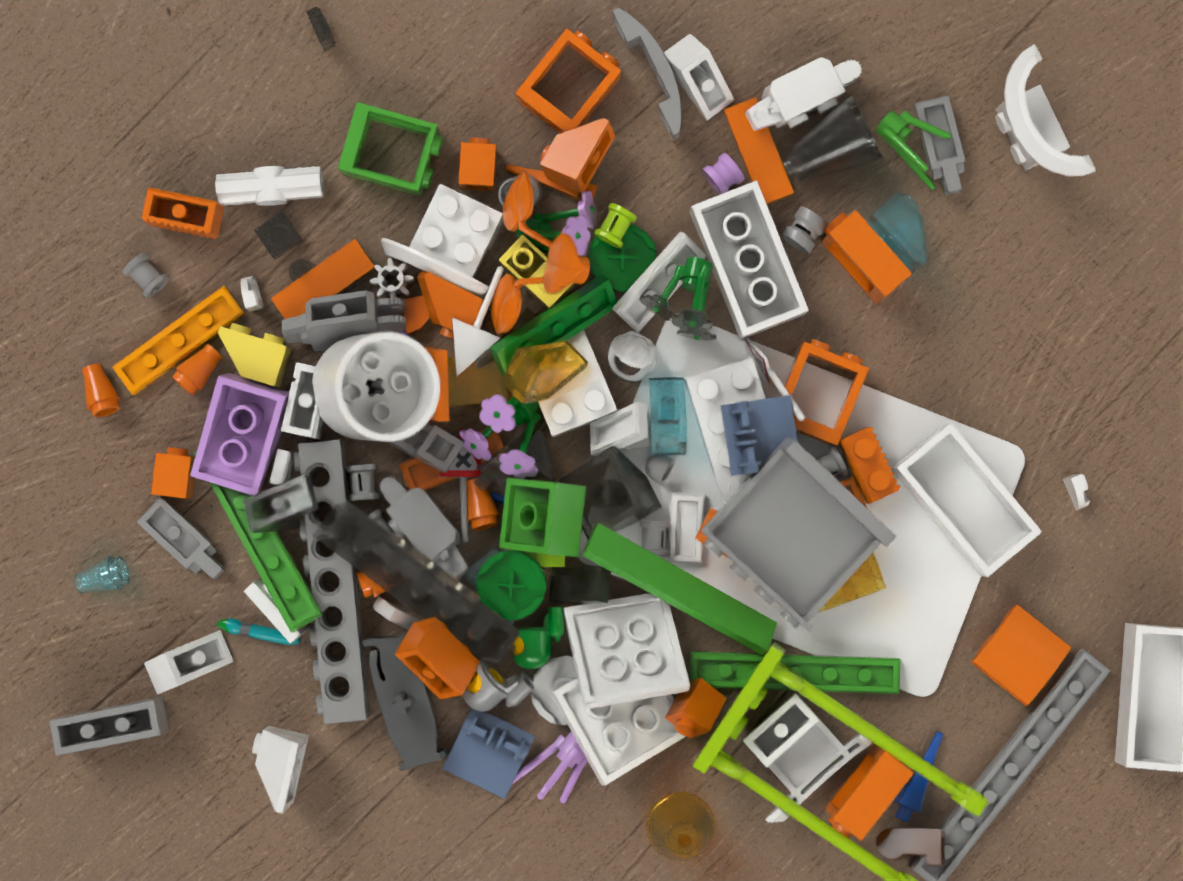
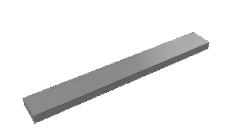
M1080 649L972 785L971 788L986 797V800L989 802L980 816L974 815L957 804L938 828L945 831V867H930L927 865V857L916 856L909 865L910 868L927 881H946L1111 670L1087 651Z

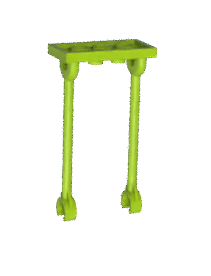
M774 642L696 759L693 767L705 774L709 766L712 765L725 775L740 781L885 881H918L903 871L897 872L747 770L738 760L721 749L729 736L734 740L737 739L749 720L744 716L745 712L749 707L756 710L766 695L768 689L763 685L768 677L771 676L785 686L797 691L949 793L955 802L974 815L980 816L989 803L986 800L987 798L961 781L958 783L804 680L799 674L780 662L786 649Z

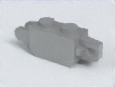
M366 290L311 298L305 304L306 313L282 320V334L286 343L302 342L303 344H311L314 352L327 350L336 342L351 336L381 332L399 333L407 328L406 319L401 315L406 308L404 299L396 297L376 300L375 294Z
M395 477L383 478V481H380L379 490L382 491L381 493L391 505L386 509L392 518L388 522L389 526L400 539L406 535L413 544L409 551L421 565L427 562L433 568L440 569L453 582L459 580L470 570L459 550L463 544L461 533L424 489L412 488L408 491Z

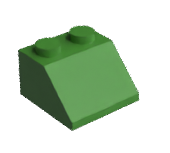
M507 478L499 548L578 557L586 486Z

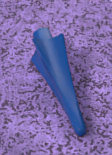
M938 731L935 733L922 757L931 765H933L943 738V734ZM915 770L914 774L894 799V802L900 804L895 817L908 823L913 811L921 812L928 779Z

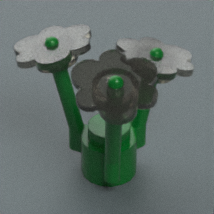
M698 257L687 258L685 266L677 265L674 276L661 296L653 294V296L648 294L640 296V302L647 306L646 308L650 312L657 314L666 321L672 319V324L680 327L677 330V335L705 341H712V339L715 340L717 338V335L708 332V329L713 327V322L708 319V315L704 312L707 290L713 270V265L707 260ZM682 280V287L695 294L692 308L688 310L683 309L679 314L675 315L670 311L671 304L667 299L679 281Z

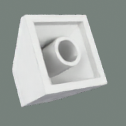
M268 726L263 729L262 734L257 733L252 754H257L255 765L275 812L283 814L295 800L309 735Z

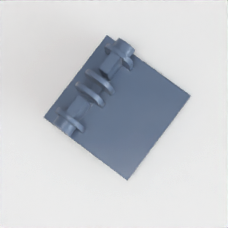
M791 395L721 405L731 476L759 472L761 464L786 437L798 442Z
M471 708L442 769L505 799L535 735L486 711L481 712Z

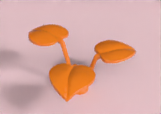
M522 171L507 192L503 204V222L507 230L515 231L519 227L520 231L550 248L546 263L547 267L543 277L523 278L515 281L512 274H506L500 279L491 300L492 324L499 337L508 332L519 317L522 304L519 289L522 286L543 283L547 293L557 294L572 283L583 284L590 271L589 258L579 255L575 242L570 235L562 233L552 242L527 226L526 220L531 216L534 198L527 171Z

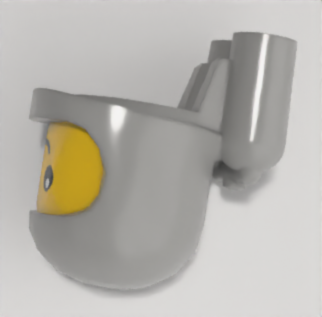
M481 660L476 668L477 671L463 693V699L472 709L481 712L491 710L503 698L506 699L507 707H515L534 689L532 684L534 680L527 671L505 679L490 664Z

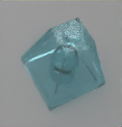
M898 191L868 219L867 223L904 265L914 273L928 261L923 216L918 212L920 207L916 201L907 194L902 196Z

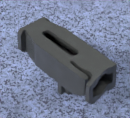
M407 632L400 636H376L362 641L364 647L372 645L378 648L370 651L371 676L388 735L392 740V744L395 745L396 750L399 752V756L403 759L398 763L400 771L437 761L448 755L446 747L439 749L440 727L438 726V716L430 689L394 655Z

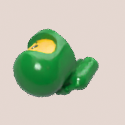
M563 607L548 608V614L545 615L543 627L517 628V630L508 629L509 635H513V660L517 665L526 669H537L547 664L551 658V637L555 638V642H559L560 637L565 632Z

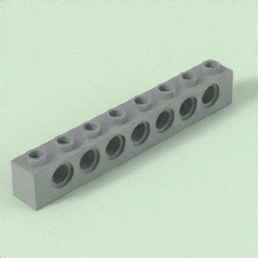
M331 440L298 444L299 451L294 452L293 458L296 473L301 472L302 486L297 487V501L299 507H304L305 521H300V534L302 542H307L308 555L303 557L305 576L311 577L312 590L310 591L324 614L315 620V625H310L311 645L317 646L318 660L313 661V674L315 681H320L321 695L316 696L318 716L324 717V724L367 720L370 717L364 645L362 642L363 633L356 576L350 501H348L349 484L346 472L345 442L343 440ZM320 467L327 469L330 475L329 482L324 487H318L313 481V474ZM322 502L329 503L333 509V515L327 522L319 520L316 515L317 506ZM326 536L331 537L336 543V551L330 557L323 555L319 549L320 541ZM328 571L336 573L339 577L340 583L335 591H329L323 585V576ZM330 606L339 608L343 614L342 622L337 626L331 625L326 619V611ZM333 641L341 642L345 646L346 655L343 660H336L331 657L329 646ZM337 676L344 677L349 683V691L345 695L336 693L332 687L333 679Z

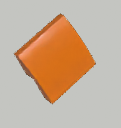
M1016 604L1009 609L996 631L987 637L971 661V664L1024 706H1027L1048 682L1072 647Z

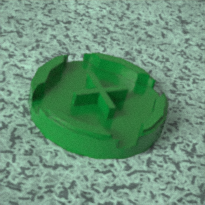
M632 224L629 225L621 240L623 242L621 249L595 237L590 245L588 255L590 271L593 276L597 278L601 274L610 280L613 291L620 293L627 292L657 258L655 244L648 233Z
M517 550L501 551L488 558L480 568L476 581L477 597L484 609L494 617L505 620H519L534 613L543 602L547 588L545 573L539 562L528 553Z

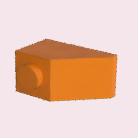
M602 118L557 134L552 144L547 145L541 155L540 166L547 179L581 194L585 192L615 138L610 121Z
M428 271L419 272L417 279L432 324L442 328L439 333L440 335L454 341L452 318L473 326L484 300Z

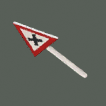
M748 337L745 338L769 385L773 387L775 384L782 396L790 395L775 371L770 369L768 358ZM791 397L793 413L799 421H803L805 417Z

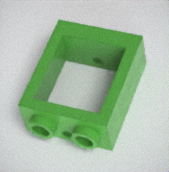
M357 102L338 170L345 176L421 197L423 189H429L434 175V169L430 168L433 155L439 156L444 136L439 135L440 130L437 124ZM372 121L427 136L414 183L359 168Z

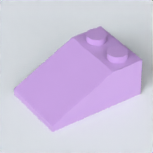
M231 373L219 375L190 476L257 497L283 433L281 429L289 391Z

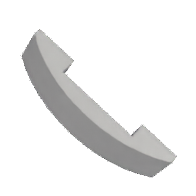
M617 8L612 11V20L626 49L628 50L640 44L667 99L658 104L657 112L671 140L675 141L679 138L681 103L678 86L671 66L664 52L647 29L630 14Z
M366 383L365 385L369 387L368 393H374L375 390ZM426 424L417 433L405 439L386 441L406 454L444 473L448 471L464 446V442L438 426L434 425L432 427L429 424Z

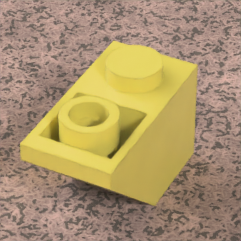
M522 234L499 261L516 279L543 277L548 258ZM543 283L524 285V288L549 309L560 302L574 288V283L557 294L547 293Z
M231 323L230 329L220 326L218 334L240 376L280 388L292 351L291 348L283 345L285 339L268 333L264 334L263 339L251 336V328Z

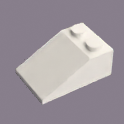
M584 329L525 368L553 438L617 411Z

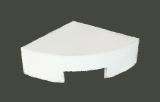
M253 275L242 278L241 292L245 308L251 312L263 309L264 305L256 277Z
M1073 474L1064 478V484L1075 510L1087 507L1090 499L1086 497L1084 492L1088 490L1085 476L1083 474Z
M378 596L372 606L375 611L387 620L408 630L413 622L421 621Z

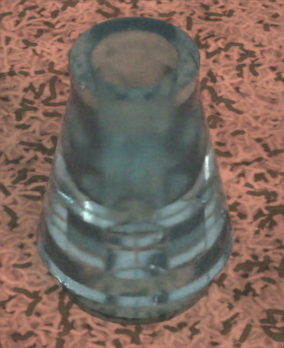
M109 556L74 576L76 589L81 594L93 591L120 590L123 588V585L128 584L130 581V572L125 560L122 557L115 558L113 556Z

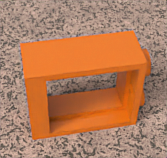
M567 28L515 93L516 101L559 134L585 125L621 79V70L618 68L620 63L607 52H603L601 55L591 47L593 43L586 35L580 31L573 33ZM568 45L606 74V77L572 120L533 90Z
M856 210L849 216L842 212L825 228L827 236L821 244L875 304L884 299L912 274Z
M812 339L810 343L804 341L800 345L784 386L792 396L808 355L855 374L833 429L808 418L799 421L794 414L796 432L834 447L839 444L869 368L862 365V358L844 352L841 357L829 352L830 345Z
M874 744L826 805L825 809L831 816L828 821L834 829L850 839L854 835L862 841L914 772L887 751Z

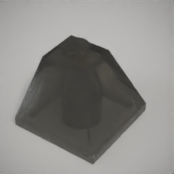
M616 446L609 447L558 480L559 483L586 486L582 529L587 540L597 523L616 532L637 523L662 507L647 476Z

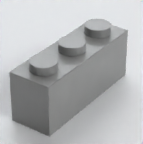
M163 696L60 716L49 721L56 756L159 736L169 731Z

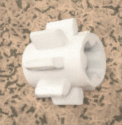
M388 258V266L383 268L379 265L374 266L379 273L377 278L370 280V283L380 285L381 288L377 292L379 298L384 297L386 293L390 294V298H396L402 292L407 296L410 295L406 286L407 283L413 282L415 279L413 276L404 275L408 267L405 262L396 267L392 258ZM399 273L397 276L400 282L397 287L389 285L386 288L388 284L385 279L386 275L395 276Z

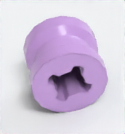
M726 153L721 154L718 157V162L713 166L707 165L702 169L705 178L719 195L728 192L729 187L733 184H740L745 180L739 167Z

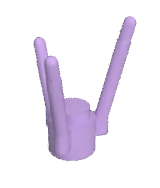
M571 731L566 738L560 734L552 745L518 771L513 783L525 776L559 749L560 751L556 756L562 762L544 784L537 798L542 800L566 768L569 766L572 769L575 766L560 798V802L564 804L588 760Z

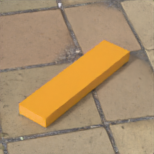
M222 286L112 368L130 393L136 395L219 335L218 330L220 326L228 328L231 326V323H235L245 316L246 313L227 287Z

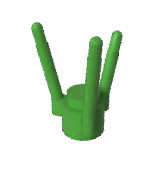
M906 110L901 115L891 111L880 122L876 133L900 155L929 189H935V184L925 173L928 170V166L905 143L913 132L909 125L911 124L944 139H950L951 134L913 117Z

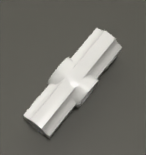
M264 166L253 169V172L216 175V195L221 205L256 203V205L275 206L285 204L287 200L324 197V180L320 166L284 169L281 166Z

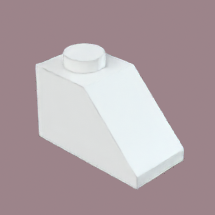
M687 35L664 52L675 79L706 120H709L735 101L709 49L693 35Z
M221 630L148 660L144 662V665L158 695L234 661Z

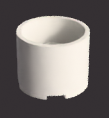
M393 332L356 335L336 342L325 351L318 361L312 379L315 401L319 409L318 413L323 421L340 435L357 440L397 441L412 436L430 420L437 407L440 395L439 374L430 354L414 339ZM367 381H373L371 387L375 390L374 393H368L369 387L365 385Z

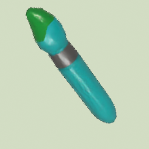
M234 618L221 619L217 622V627L232 635L240 634L283 645H297L301 642L299 637L292 643H289L278 629L242 623Z

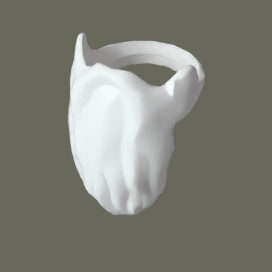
M634 331L616 336L611 342L608 351V363L612 372L618 378L627 382L642 380L657 366L656 346L650 339ZM617 355L621 362L631 367L640 368V371L634 375L622 373L616 366L615 356Z

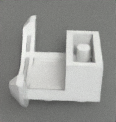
M1034 44L1024 50L1012 64L1005 83V100L996 108L997 114L995 119L1003 134H1008L1012 146H1010L1011 154L1018 165L1022 164L1025 171L1040 165L1053 173L1065 176H1084L1093 173L1096 170L1089 155L1071 156L1063 153L1070 148V145L1041 85L1025 91L1026 81L1031 69L1035 64L1043 60Z
M439 184L410 246L407 247L387 238H382L381 244L385 255L423 271H428L484 300L489 286L474 279V276L487 249L491 250L504 223L503 213Z
M796 692L743 738V742L766 768L769 767L790 791L787 797L799 805L838 769L872 743L857 733L843 745ZM776 806L767 816L766 821L784 822L790 815Z

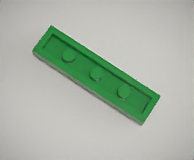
M601 274L489 347L500 374L508 380L611 312L617 300L610 280Z

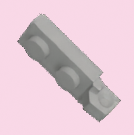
M949 96L915 103L913 108L917 119L951 134L950 139H944L919 128L929 171L932 172L933 180L941 179L945 196L959 193L962 190L958 174L965 172L964 163L966 160Z
M160 496L137 521L147 533L186 569H191L194 573H198L202 569L212 579H218L226 570L214 557L218 550L213 546V543L164 497Z

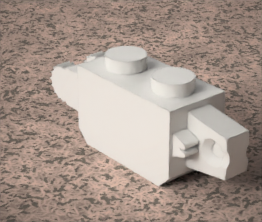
M820 57L773 80L764 89L762 100L745 112L752 129L756 131L772 125H776L779 128L787 123L791 129L809 119L807 114L816 109L822 114L838 105L836 99L846 92L844 87L860 77L862 73L861 65L859 62L850 59L833 67L830 60Z

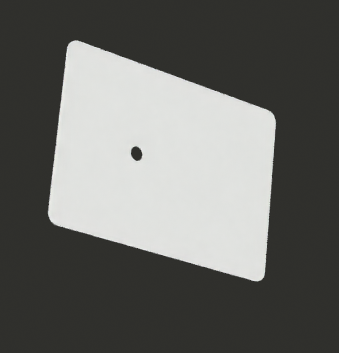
M674 314L665 321L656 343L657 366L642 379L633 404L641 402L647 405L651 436L650 447L626 450L621 448L613 452L581 532L579 559L589 566L619 578L622 577L582 556L592 529L597 523L604 525L642 547L640 520L669 522L670 493L705 495L704 519L710 508L719 511L723 507L686 389L685 378L753 357L765 398L779 397L781 394L775 384L773 387L769 385L745 339L740 340L739 335L703 322L700 339L695 340V327L689 326L690 316L685 314ZM752 341L768 358L770 369L775 371L784 385L795 358ZM805 362L791 397L805 418L833 429L853 380ZM862 385L841 438H844L866 427L874 428L872 433L877 435L875 440L880 441L878 446L883 447L881 452L886 454L884 459L889 460L887 465L892 468L941 426L952 423L1012 496L1025 465L1024 453L1017 445L865 385ZM796 432L798 443L814 459L830 453V448L833 446ZM838 444V446L835 447L840 453L848 470V475L843 477L840 474L835 477L838 481H841L843 479L853 476V474ZM654 454H663L675 461L669 476L663 484L652 480L645 471L648 458ZM895 474L893 478L898 479L896 484L900 486L899 491L873 503L865 502L867 509L897 537L888 547L883 544L877 547L808 622L813 627L810 631L801 624L795 629L780 615L784 608L777 601H774L771 605L768 604L754 591L759 585L751 577L746 581L741 579L729 567L733 563L730 558L721 555L719 558L704 544L702 564L672 563L777 622L772 637L775 640L813 655L899 658V689L919 697L929 696L938 688L981 578ZM668 528L666 531V550H668ZM659 556L667 561V557Z

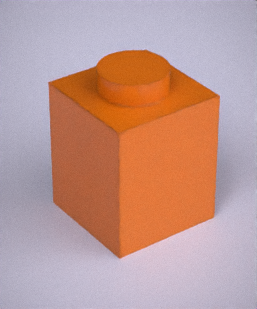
M474 137L470 138L469 143L461 142L459 186L461 189L495 191L498 150L496 144H490V139Z
M167 447V454L156 453L151 489L152 495L193 499L195 477H191L190 474L195 457L188 456L189 449Z
M702 678L689 682V691L677 694L665 716V719L674 725L678 733L690 739L710 732L727 699Z

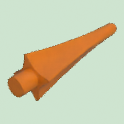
M511 164L505 166V170L509 173L520 175L522 171H527L528 175L534 176L540 184L572 199L581 201V193L548 180L542 170ZM589 183L585 192L591 191L593 199L596 196L598 185Z

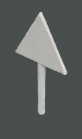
M498 266L474 325L471 326L452 318L456 376L500 339L498 336L481 330L480 327L504 271L502 266Z

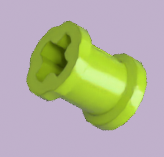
M610 203L608 206L609 213L601 228L595 230L594 235L604 242L621 249L623 245L621 240L630 223H635L637 216L617 204Z

